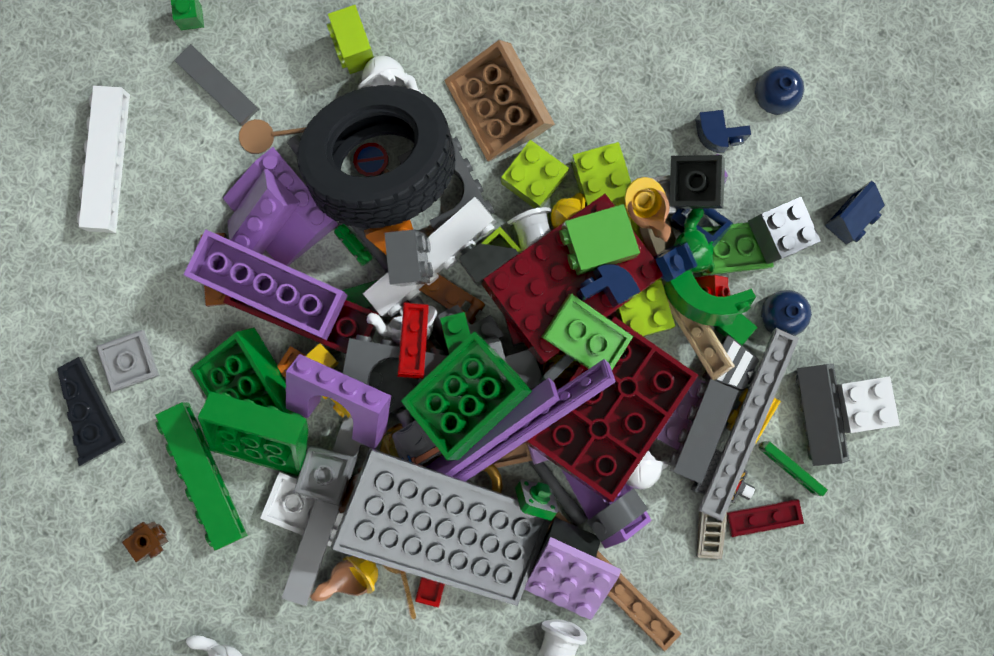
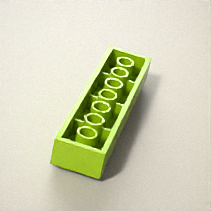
M619 142L572 155L571 165L579 192L585 196V207L605 193L615 206L622 204L625 206V193L631 183V179ZM628 216L633 231L644 244L639 231L640 226ZM661 278L616 310L617 318L643 337L676 327Z

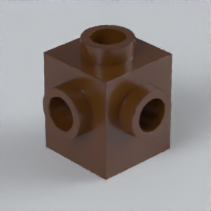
M142 522L131 530L133 534L122 541L135 562L142 561L147 557L151 559L164 551L162 546L169 542L165 537L167 536L165 529L155 522L148 524Z

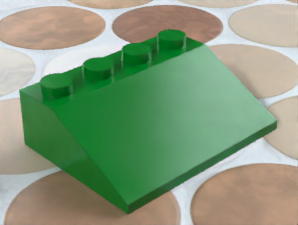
M255 327L235 332L190 368L206 397H208L210 391L218 394L224 392L239 400L248 399L260 406H273L285 413H295L286 409V379L278 369V365Z
M473 332L401 402L447 460H459L532 391L520 376L476 332Z
M210 391L198 415V420L210 451L299 476L307 451L309 429L306 418L298 413L289 414L282 412L273 406H260L248 399L239 400L224 392L218 394Z

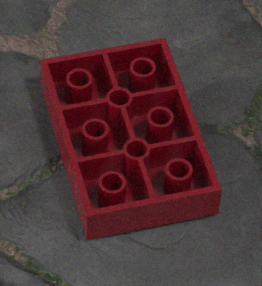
M605 193L568 220L615 207V205ZM564 223L484 278L481 284L540 365L561 351L541 337L568 294H573L577 297L576 293L581 289L580 284L591 277H594L595 281L597 280L593 274L594 271L577 275L575 269H571L568 262V255L570 254L568 247L563 245L560 238V230H562L561 227ZM633 231L640 254L634 259L614 265L627 270L642 292L663 275L654 257ZM601 291L583 302L604 317H608L631 299L613 308L604 291Z
M616 317L611 321L633 336L612 370L616 382L526 441L527 445L607 502H614L698 377L697 373ZM580 364L568 383L588 369Z

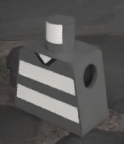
M730 336L723 337L720 343L735 367L714 381L738 391L744 390L747 384L751 385L759 359ZM705 370L702 378L706 380L711 379L708 372Z

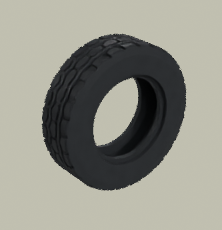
M397 85L365 87L346 93L342 97L340 96L322 108L308 123L300 138L301 141L297 151L299 171L317 207L334 221H339V223L351 227L367 229L383 228L402 223L406 220L408 221L432 206L448 187L452 179L451 176L454 173L456 161L451 133L441 108L425 94ZM381 135H397L407 138L414 143L407 159L401 165L385 174L374 177H356L341 171L342 163L348 153L367 139Z

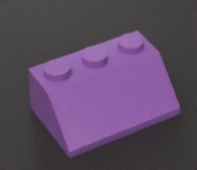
M264 169L228 220L229 240L259 254H263L300 204V201L268 169Z

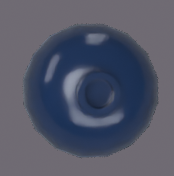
M775 66L767 70L759 78L755 87V95L759 106L767 113L774 115L793 111L801 102L805 91L804 81L800 74L787 66Z
M781 290L768 296L761 309L764 326L771 334L777 328L796 336L806 329L810 324L812 316L811 306L806 297L793 290Z

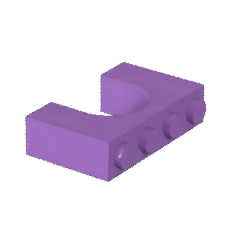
M299 354L286 371V409L309 418L320 403L321 396L329 397L340 403L350 413L353 419L352 439L375 450L387 430L391 395Z

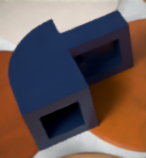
M723 110L700 112L695 119L700 142L708 150L716 153H724L729 147L728 143H730V146L744 144V141L751 135L750 125L726 128Z
M687 242L667 248L653 256L663 275L662 279H665L666 282L675 279L685 271L693 269L698 265Z
M608 264L597 267L593 272L597 280L595 281L594 277H591L580 284L581 289L576 295L581 301H585L604 291L612 307L615 308L641 291L627 270L617 265Z

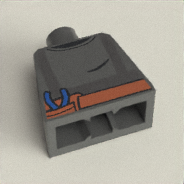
M407 409L396 415L403 428L392 434V439L400 459L422 466L442 454Z

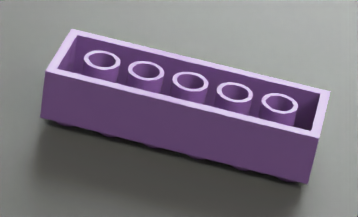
M206 229L183 274L194 281L324 340L328 339L348 296L344 291Z

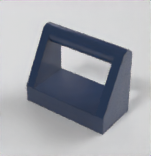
M678 209L671 217V226L680 233L683 232L686 220L685 215L690 209ZM703 209L706 216L722 226L713 236L699 225L696 226L697 230L705 235L708 243L713 241L712 245L715 247L731 228L733 222L715 209Z

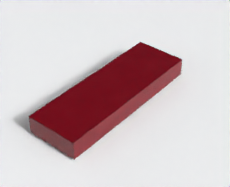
M799 499L727 512L730 537L804 524Z

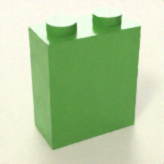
M624 204L567 220L562 225V230H560L561 241L563 245H567L570 253L568 255L569 265L572 270L575 269L577 275L594 271L602 265H614L631 260L640 254Z

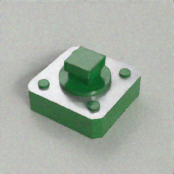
M524 479L519 481L515 491L520 510L525 514L551 521L558 513V508L553 491L549 485Z

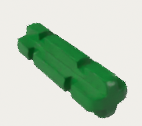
M344 224L338 226L334 234L339 240H343V245L354 257H358L356 260L361 266L370 263L373 259L368 251H364L365 247L353 233L350 235L348 227Z

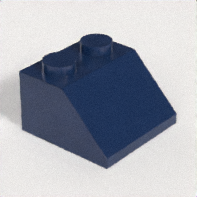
M871 180L856 190L824 225L844 244L852 241L858 242L866 233L864 228L868 224L873 225L881 217L880 210L885 204L876 184Z

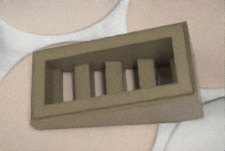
M699 511L697 557L722 559L727 512L723 521L710 522L707 521V517L712 516ZM706 526L718 527V532L706 531ZM705 536L717 537V542L705 541ZM704 546L717 547V552L704 551Z

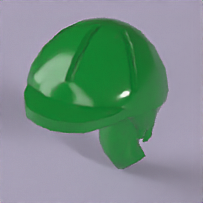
M692 209L686 217L683 232L677 237L673 246L683 242L688 243L698 264L695 268L690 269L692 273H712L715 269L712 256L714 249L713 241L708 243L705 235L697 230L696 227L704 215V210Z

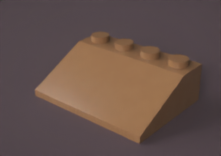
M498 40L444 80L488 162L536 138L555 125L512 44L509 42Z

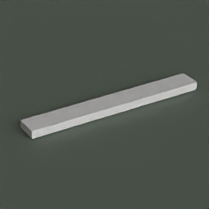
M777 328L773 330L698 511L723 521L799 340L798 337Z
M344 416L333 451L357 458L362 444L352 439V417ZM315 500L282 599L307 606L339 513V506Z

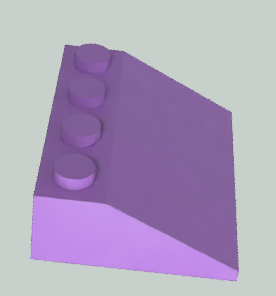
M272 147L247 169L223 199L235 212L263 170L268 169L300 201V204L266 249L275 261L289 266L337 227L338 224L317 207L307 186L275 148Z

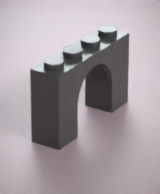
M457 137L452 138L456 157L453 174L462 181L464 195L455 208L429 220L434 232L474 197L482 203L490 214L494 213L489 200L484 201L481 195L484 191L479 180H474L470 174L473 169L468 158L463 159L459 152L462 150V147ZM412 150L398 156L400 165L407 159Z
M356 335V339L349 338L343 374L369 385L371 373L376 365L389 358H399L400 347H395L396 342L383 339H381L380 344L371 342V337ZM431 348L430 353L425 352L424 378L448 357L445 356L446 351ZM418 378L419 383H420L424 378Z

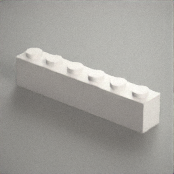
M93 86V92L89 96L91 111L90 117L87 118L88 140L84 143L86 160L82 165L84 179L83 187L79 191L81 208L77 213L79 227L89 232L116 233L130 94L122 87Z
M476 197L470 200L429 236L431 251L427 253L428 262L432 263L433 277H430V283L427 285L432 284L439 277L437 273L444 267L446 270L452 267L458 261L456 257L464 248L472 243L475 246L476 243L474 241L481 235L486 237L495 229L493 225L497 221ZM387 272L365 291L363 295L381 316L387 317L390 315V317H393L402 309L400 306L407 299L411 301L420 294L419 289L424 284L410 286L390 285L389 273Z

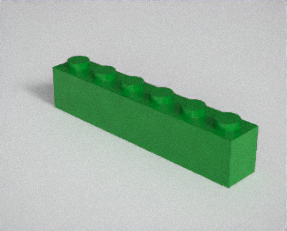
M181 402L155 414L157 418L156 427L161 435L164 434L167 441L165 444L166 450L175 459L177 464L175 466L176 473L186 484V496L196 507L195 516L201 525L203 524L207 532L205 539L208 545L216 551L248 536L188 402Z

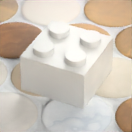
M890 376L837 384L845 433L900 425Z

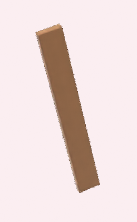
M559 511L555 515L556 518L570 523ZM555 517L551 520L548 530L550 529ZM599 551L597 552V559L612 565ZM620 573L608 596L665 652L682 633Z

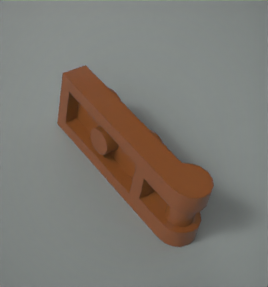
M438 274L439 277L432 284H424L419 289L420 292L447 309L459 305L461 309L466 301L470 303L471 306L467 312L461 309L462 312H465L466 319L470 324L475 322L476 314L479 310L482 311L486 305L440 274Z

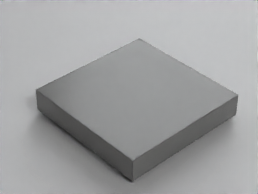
M144 330L96 346L111 392H116L159 376Z
M309 445L293 493L342 506L357 458Z

